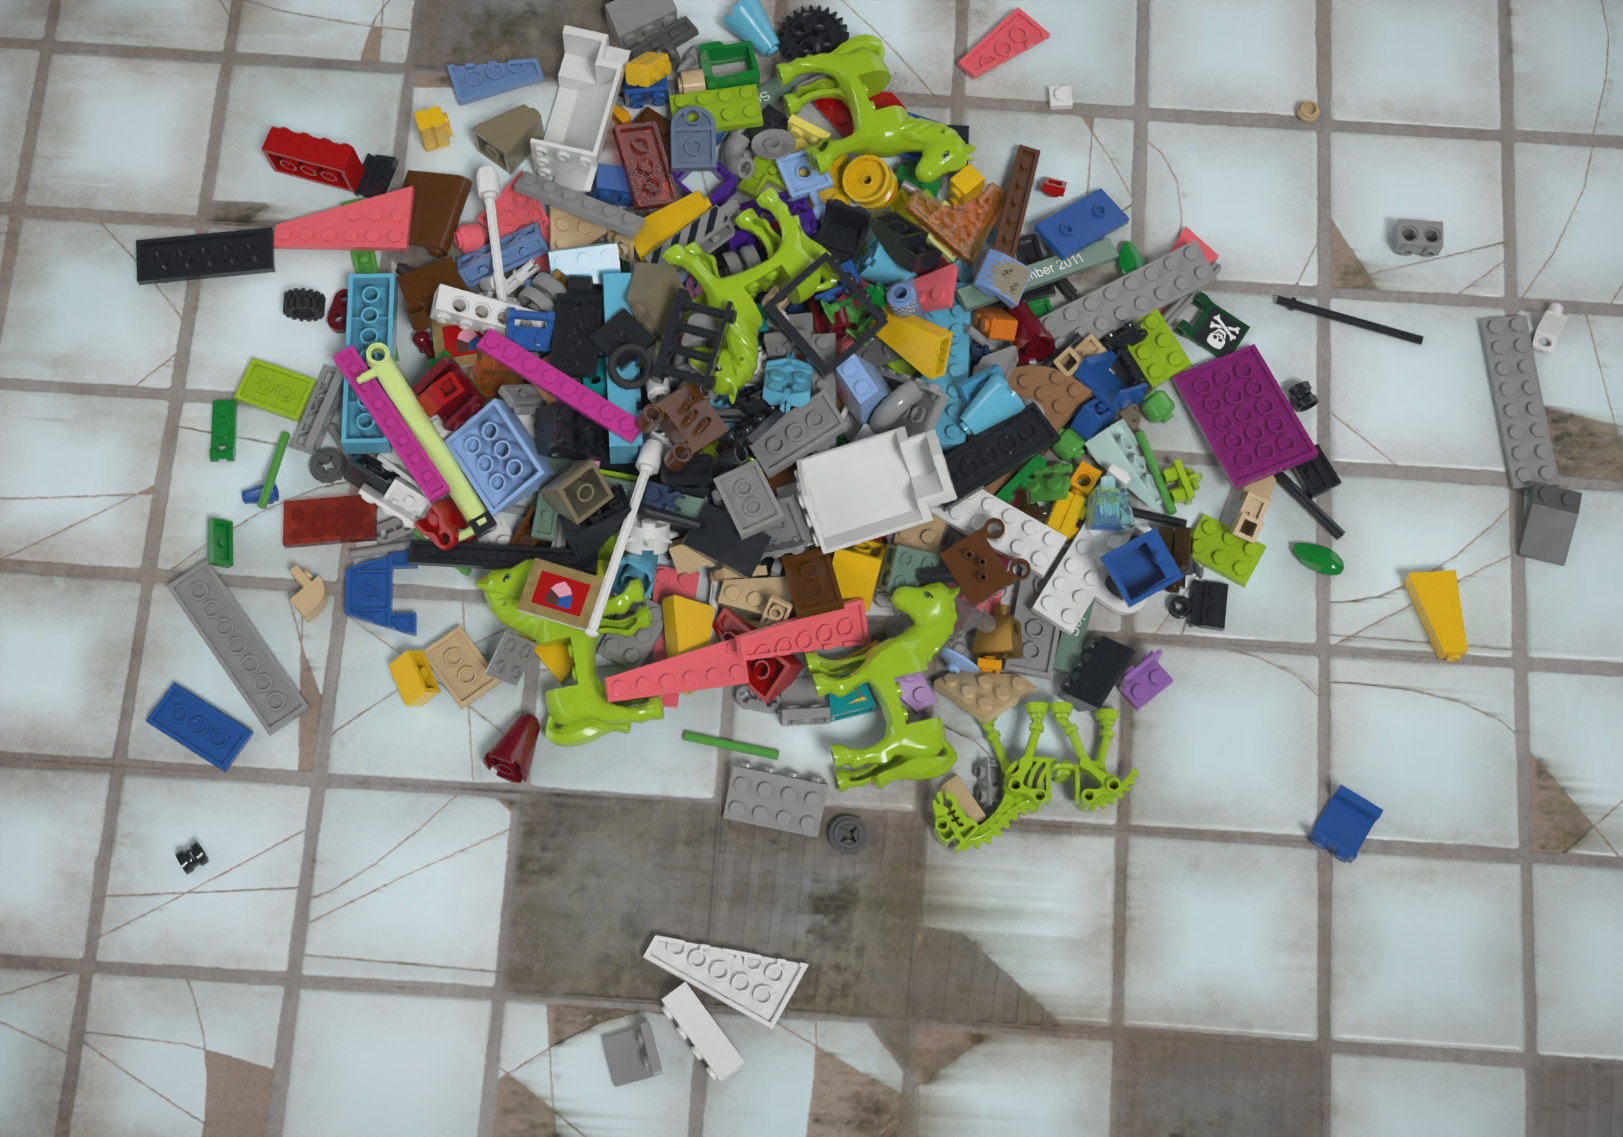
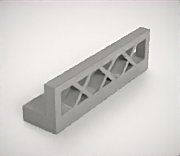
M324 365L290 444L292 449L311 455L320 450L328 431L327 427L331 424L343 396L344 375L339 368L336 369ZM328 373L334 374L330 386L327 387L325 380ZM326 393L322 405L319 407L316 400L318 396ZM318 413L313 426L310 427L307 422L309 417ZM309 433L305 444H298L301 436Z

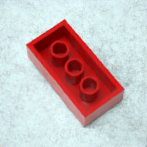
M271 126L262 146V151L275 172L354 193L365 171L355 149L347 143H334L327 138H315L305 132H301V134L292 132L286 127L277 128Z

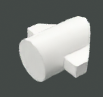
M494 272L489 276L483 277L479 282L485 297L492 298L493 294L496 293Z

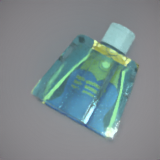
M1114 476L1101 477V487H1096L1089 495L1085 530L1128 532L1135 525L1129 492L1126 488H1115Z

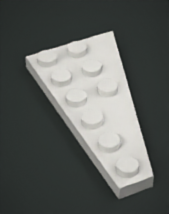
M655 935L643 956L649 962L772 1031L809 966L806 963L769 958L758 954L711 947L705 944H695Z

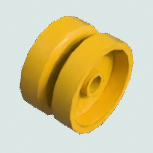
M875 155L856 157L848 164L844 171L842 179L844 191L858 206L865 208L867 211H878L886 208L897 195V176L881 158Z

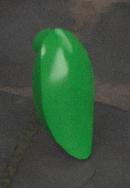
M1130 241L1124 242L1120 251L1119 266L1122 277L1146 265L1141 254Z
M1297 543L1294 545L1295 555L1307 568L1329 576L1340 575L1343 572V560L1333 550L1311 543Z

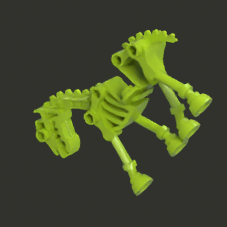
M1029 702L1025 704L1027 715L1030 716L1032 721L1029 725L1031 733L1024 756L1013 763L1008 761L1000 741L1001 734L999 730H995L993 727L998 716L986 724L977 719L980 722V726L987 733L986 739L988 742H991L1001 766L1000 773L1004 778L1002 785L1004 797L994 814L984 823L978 825L971 817H967L953 794L945 792L943 799L942 791H939L931 805L935 826L933 834L943 847H947L950 843H956L958 846L954 848L953 855H957L960 851L969 850V846L979 849L980 843L983 842L989 845L993 836L1001 837V829L1003 827L1005 829L1010 827V819L1017 821V814L1020 813L1025 816L1028 809L1031 813L1041 811L1044 805H1049L1051 801V779H1053L1054 783H1067L1068 778L1073 777V805H1077L1078 809L1083 812L1089 810L1093 812L1098 805L1101 809H1105L1106 804L1114 805L1116 797L1123 799V792L1129 793L1130 788L1128 786L1135 784L1133 778L1138 777L1139 773L1136 772L1137 768H1134L1121 783L1116 776L1106 772L1104 763L1110 739L1114 738L1112 727L1114 722L1117 721L1118 710L1104 708L1094 711L1095 718L1099 722V726L1102 727L1099 730L1101 740L1095 761H1091L1085 752L1077 732L1079 728L1075 723L1071 724L1069 721V715H1071L1073 710V704L1070 702H1054L1051 704L1046 702ZM1048 709H1050L1051 715L1054 716V720L1064 729L1063 733L1065 736H1069L1079 763L1073 765L1070 764L1071 761L1063 760L1059 764H1054L1057 761L1056 758L1033 757L1040 734L1044 732L1045 726L1042 725V721L1045 719ZM1040 768H1043L1042 772L1040 773L1037 784L1035 786V789H1032L1033 779L1035 775L1040 770ZM1031 770L1030 776H1029L1028 781H1027V784H1026V786H1025V785L1023 784L1024 778L1026 777V775H1027V774L1029 773V771ZM1080 772L1088 775L1099 788H1088L1080 793ZM1044 780V789H1041ZM944 801L951 805L950 815L949 809L943 805Z

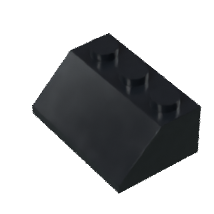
M1105 636L1089 639L1084 646V653L1073 663L1072 672L1061 682V689L1057 696L1065 702L1072 703L1073 708L1078 712L1099 710L1136 652L1134 649Z

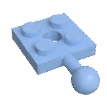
M805 150L776 159L775 164L791 201L809 196L814 206L812 210L816 220L823 221L826 204L821 202L818 192L833 188L834 183L829 171L820 176L816 169L812 170L809 166ZM806 169L811 175L809 177H801L798 172Z

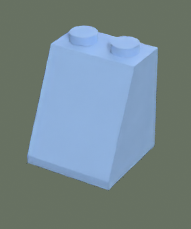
M856 354L850 356L836 368L837 393L862 428L864 423L869 425L870 418L876 408L893 391L876 366Z

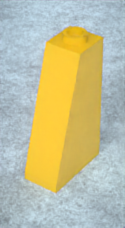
M697 190L644 217L645 226L636 238L633 239L641 261L646 263L645 256L711 209L713 206L708 196L703 198L700 190Z
M886 304L882 309L887 314L888 318L886 319L889 322L876 336L928 379L933 380L944 376L953 332L912 314L906 317L894 315L890 311L889 305ZM874 319L870 323L869 329L877 323Z
M1456 570L1408 573L1404 579V585L1438 659H1446L1447 662L1461 660L1468 652Z
M677 595L663 598L662 609L667 659L709 646L715 607ZM694 691L683 692L682 694H693Z

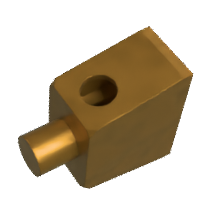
M997 604L995 605L994 616H983L980 619L971 653L976 657L993 656L996 657V660L1022 658L1021 624L1012 615H1009L1008 605Z

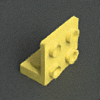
M793 114L788 120V132L794 136L796 141L795 149L790 154L805 150L807 147L817 146L822 138H831V133ZM806 169L798 172L801 177H809L811 175Z

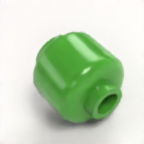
M1154 389L1142 400L1141 410L1152 423L1155 424L1161 421L1164 424L1174 416L1172 411L1175 408V404L1165 391H1156Z
M1063 427L1058 432L1061 439L1052 446V450L1065 462L1072 459L1077 461L1085 453L1083 447L1086 441L1073 428L1065 429Z

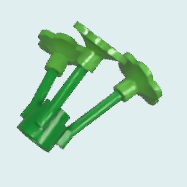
M878 282L875 286L870 284L864 289L872 297L871 302L874 306L877 305L876 308H883L887 304L888 290L881 283ZM853 295L839 303L836 301L831 305L824 298L821 299L820 302L832 324L836 323L834 318L835 312L841 310V307L846 305L844 308L847 312L848 320L851 323H855L859 328L857 330L846 328L845 331L855 340L868 331L867 328L874 318L870 315L866 319L864 314L867 310L862 305L856 307L853 303H850L856 300Z

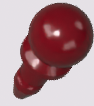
M426 331L415 332L412 338L414 345L420 348V353H425L429 360L435 359V352L432 349L434 344L431 342L429 333Z

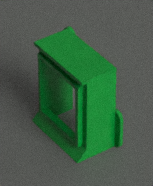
M721 41L699 45L700 69H703L706 91L756 84L758 89H760V71L751 41L723 45ZM745 61L747 71L714 78L711 66Z

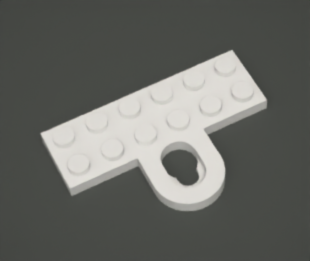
M1103 504L1100 507V513L1105 517H1110L1113 514V508L1109 504ZM1120 508L1122 518L1119 523L1125 532L1088 530L1089 514L1030 609L1069 636L1075 630L1093 599L1119 615L1134 614L1147 602L1148 598L1128 608L1123 598L1113 595L1105 586L1106 577L1110 575L1100 557L1128 543L1136 526L1140 523Z

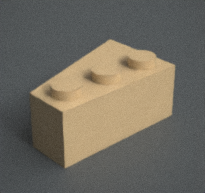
M786 577L730 579L723 582L718 599L719 609L727 607L734 613L761 620L771 595L793 604Z

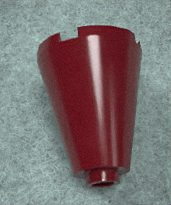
M1019 301L1018 306L1014 308L1008 307L1006 313L1018 321L1015 340L1010 341V346L1017 347L1019 359L1017 364L1026 366L1030 365L1029 361L1036 360L1038 363L1049 357L1055 350L1054 337L1027 303Z
M531 714L520 715L485 754L483 758L485 766L489 770L492 767L498 771L496 775L514 783H521L522 779H524V782L527 781L541 727L538 719Z

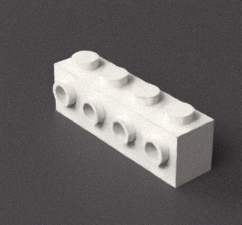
M686 982L661 999L664 1005L661 1008L662 1012L669 1021L673 1018L679 1025L675 1028L683 1040L687 1038L693 1045L690 1048L692 1053L699 1061L703 1058L708 1065L705 1070L713 1081L718 1079L720 1083H723L745 1066V1061Z

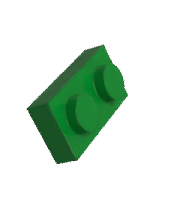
M217 518L208 520V565L223 568L233 566V522Z

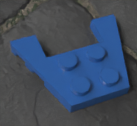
M410 547L408 550L399 553L397 551L378 560L373 559L346 568V616L411 636H417L416 613H393L394 569H418V565H409L408 563Z

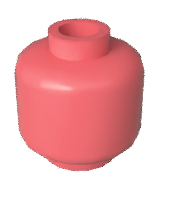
M475 222L459 225L453 233L455 247L465 254L483 247L485 242H488L487 230L482 229L481 225Z

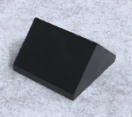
M358 454L347 461L344 479L359 489L365 483L385 495L396 476L399 478L400 475L394 471L386 470L381 466V462L370 455Z

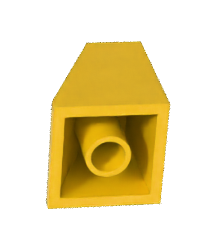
M869 540L835 551L832 564L843 602L857 597L863 598L865 611L869 612L879 581L887 544Z

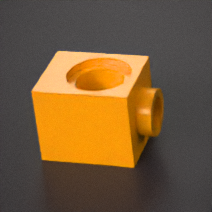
M1082 461L1071 478L1069 491L1088 500L1101 478L1102 471ZM1084 480L1088 483V486H1080L1077 481Z

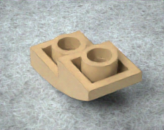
M607 228L608 242L615 241L617 243L619 257L629 263H633V238Z
M771 595L757 629L788 620L793 604Z
M958 774L938 788L939 791H942L943 797L945 792L953 794L967 817H971L977 824L987 817Z

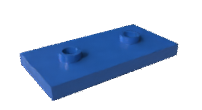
M1100 188L1036 224L1034 231L1064 261L1128 224L1129 217Z
M175 682L146 720L149 725L224 773L227 772L254 734L245 726Z

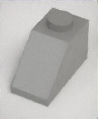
M1010 346L983 356L979 364L974 366L972 376L993 364H998L1001 367L1005 381L1008 382L1019 361L1017 347Z

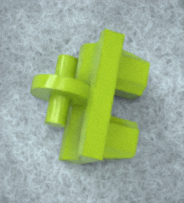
M1181 459L1175 460L1172 466L1164 469L1161 474L1166 484L1176 481L1178 488L1169 491L1174 504L1184 502L1185 506L1191 505L1193 503L1192 499L1195 498L1194 491L1200 489L1198 482L1203 479L1202 474H1194L1192 468L1185 470Z

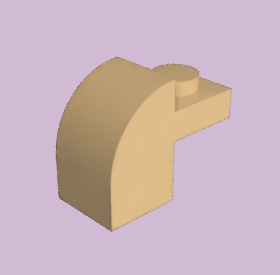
M1091 333L1075 349L1069 346L1053 363L1065 376H1072L1077 380L1074 374L1084 358L1104 353L1108 350Z
M1248 491L1238 513L1234 517L1230 534L1254 544L1264 522L1262 519L1270 500Z
M295 565L289 571L303 589L289 600L302 617L310 623L325 609L328 602V591L319 575L314 579L306 568L301 570Z

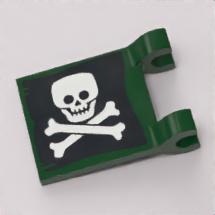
M1200 292L1192 304L1202 309L1203 312L1193 327L1182 319L1174 332L1181 337L1192 340L1217 358H1220L1236 350L1250 326L1213 303L1205 293Z

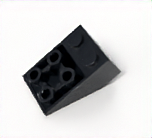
M552 402L536 410L537 454L563 460L593 459L594 461H610L609 431L568 405Z
M622 484L617 487H611L610 490L614 497L578 525L563 515L558 516L565 538L578 561L599 551L631 512L632 509Z

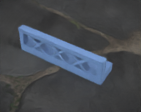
M538 221L500 238L504 272L528 262L531 258L535 259L542 256L549 250V246L542 236L541 226ZM490 243L457 258L458 272L469 288L478 285L483 277L489 276L494 272Z

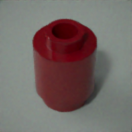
M844 306L841 307V310L835 312L834 318L836 323L834 324L830 322L825 313L828 332L835 333L836 339L846 338L848 333L845 330L846 328L851 329V325Z

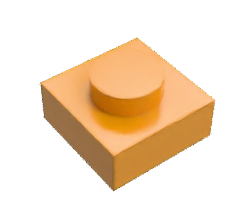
M615 104L611 120L624 132L631 125V116L625 108L621 109Z
M983 656L978 658L976 665L980 669L979 672L1000 674L1002 660H996V657Z

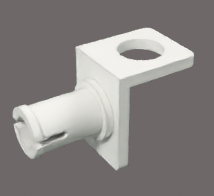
M1558 303L1549 305L1548 310L1544 313L1535 330L1532 341L1534 349L1551 355L1554 353L1558 336L1568 320V317L1561 315L1563 312L1562 305ZM1543 338L1548 340L1550 342V346L1546 347L1541 345L1538 339Z

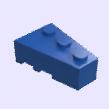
M598 163L591 191L585 192V195L617 207L656 206L662 197V171Z

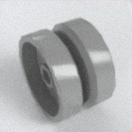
M753 244L742 246L739 256L733 250L721 253L725 277L745 271L761 263Z
M540 272L532 281L533 287L526 286L518 298L524 308L538 312H546V310L555 312L557 293H569L554 277L545 272Z

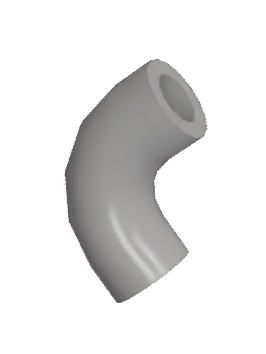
M731 131L722 149L721 163L736 178L749 179L755 170L753 160L749 157H744L750 140L739 132Z
M907 380L889 394L870 418L871 429L878 434L890 431L896 420L907 409L922 399L919 387L913 381Z

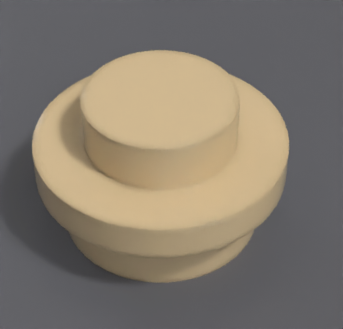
M1307 100L1299 105L1297 114L1301 120L1313 122L1318 118L1320 109L1316 102Z

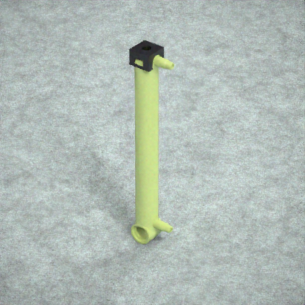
M376 342L371 344L366 351V362L370 369L358 376L356 380L358 384H361L374 377L378 378L402 419L451 490L449 495L468 524L467 528L458 533L459 542L472 535L475 540H478L494 531L497 527L496 521L490 511L485 509L434 424L417 400L416 395L391 357L389 348L383 343ZM381 353L384 359L376 361L372 358V355Z

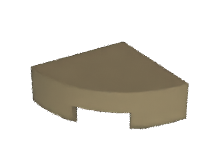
M1139 404L1129 405L1117 415L1120 420L1122 418L1125 420L1132 432L1138 427L1141 412Z

